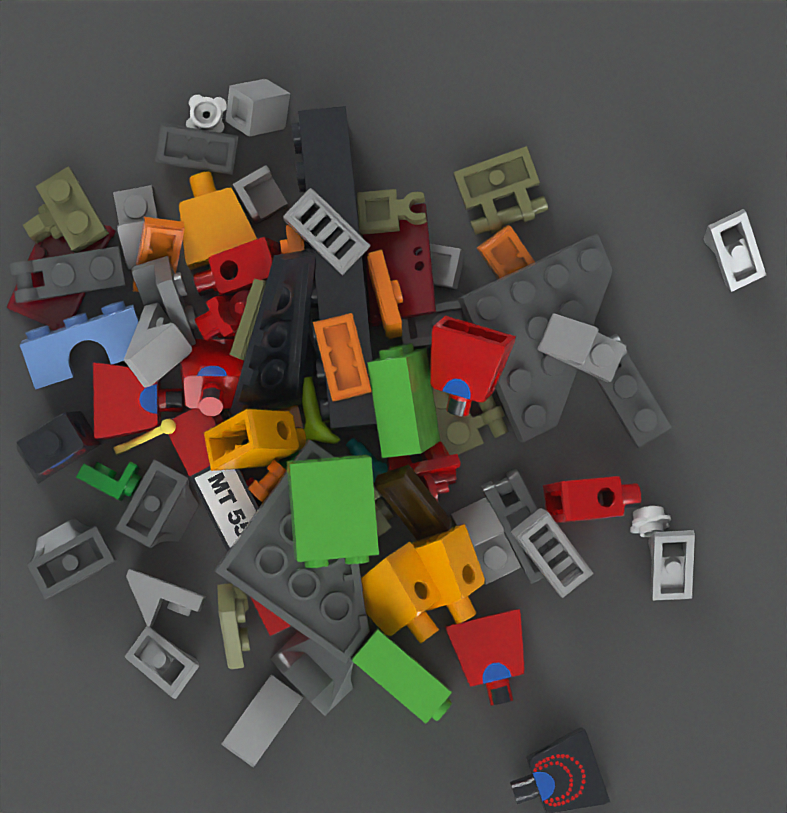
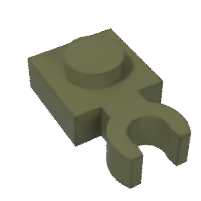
M396 189L357 192L359 230L361 235L400 231L399 220H407L414 225L427 222L426 213H413L410 210L415 203L425 202V195L422 192L409 193L404 199L398 200Z

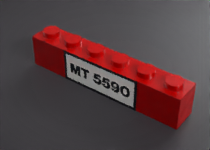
M192 408L172 419L176 423V429L172 434L168 435L228 552L260 507L257 502L259 499L248 490V487L255 480L253 477L246 480L241 469L211 471L204 432L224 422L221 413L216 416H207L199 408ZM250 597L270 636L291 626Z

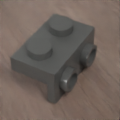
M169 256L133 266L131 269L144 306L158 302L171 323L178 327L189 344H196L194 328H197L194 319L197 318V314L193 304L186 305L184 296L188 295L183 276L181 272H174Z

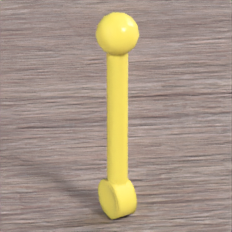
M172 419L163 420L161 426L126 443L115 446V454L125 453L131 450V448L163 433L172 434L176 429V423Z

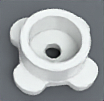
M201 95L192 96L189 100L190 118L186 121V126L222 133L225 128L222 116L223 112L227 109L226 101L221 97L212 99L210 97H202ZM209 112L210 117L207 119L204 118L203 113Z
M648 506L637 509L633 512L634 520L632 521L630 532L640 533L641 537H650L653 532H664V529L669 527L668 522L671 521L670 515H665L664 508L661 506Z

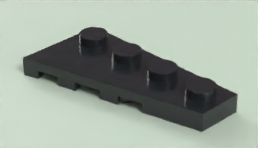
M307 250L274 255L230 413L234 416L246 409L274 411L302 404L316 257L315 254Z

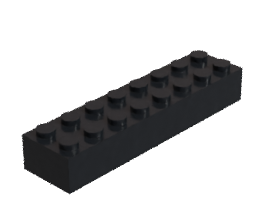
M346 106L298 111L299 123H292L295 154H303V162H296L299 192H307L312 188L359 234ZM314 205L301 217L303 225L317 212L318 209ZM325 216L311 233L316 237L330 220ZM337 227L322 244L328 248L343 232ZM348 239L334 255L340 260L355 243ZM304 241V250L316 255L311 308H319L320 319H312L315 347H319L313 322L352 313L370 382L367 362L372 361L362 256L342 276L314 248ZM322 358L316 359L319 386H327L328 398L320 399L322 422L326 425H331L332 433L378 428L372 392L332 402Z

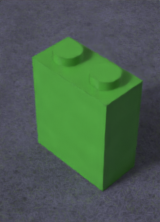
M413 343L393 345L389 347L390 349L379 351L380 357L367 362L382 458L421 454L440 442L433 389L430 384L431 376L426 348L414 350Z
M366 454L287 461L293 547L296 561L304 562L305 568H319L329 566V559L345 558V564H362L369 562V556L379 555L371 457Z
M379 628L373 632L352 657L351 661L425 724L431 717L438 721L452 705L451 700L448 698L452 694L450 688Z

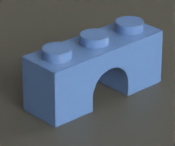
M124 301L115 302L102 307V315L88 319L86 313H82L63 320L65 324L63 328L50 331L49 326L46 325L26 332L27 339L21 341L20 347L35 390L74 376L69 354L74 345L84 340H92L101 344L107 352L111 365L124 361L139 322L134 304L125 306Z

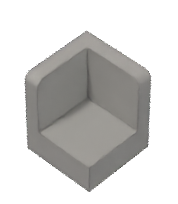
M267 79L230 85L225 122L249 137L283 130L286 127L290 93Z
M267 165L233 184L237 196L254 225L288 206Z

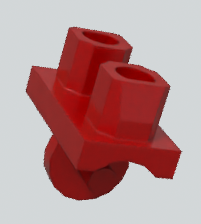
M243 290L235 295L215 296L206 301L209 311L194 319L205 340H210L215 336H218V338L235 336L250 290Z
M441 441L421 453L423 459L421 462L412 463L409 455L388 457V471L410 465L437 502L438 495L448 493V485L456 483V469L461 465L458 454L449 455Z

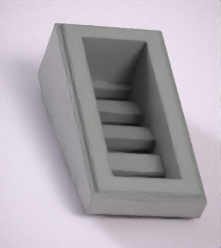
M312 188L283 216L284 221L342 276L370 247ZM314 205L318 209L317 212L303 225L299 219ZM326 216L330 222L315 237L311 231ZM338 227L343 233L326 248L322 243ZM348 239L352 240L355 244L339 260L334 254Z
M538 509L511 531V534L560 597H565L594 574L546 510ZM543 526L547 528L533 540H529V537ZM554 537L557 542L540 554L538 549ZM564 550L567 555L552 567H549L547 563ZM574 562L577 568L560 581L557 575Z

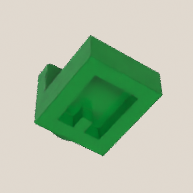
M96 461L93 468L83 463L76 478L122 502L125 495L133 496L142 476L137 474L140 467L130 461L118 482L114 480L117 474L116 471Z

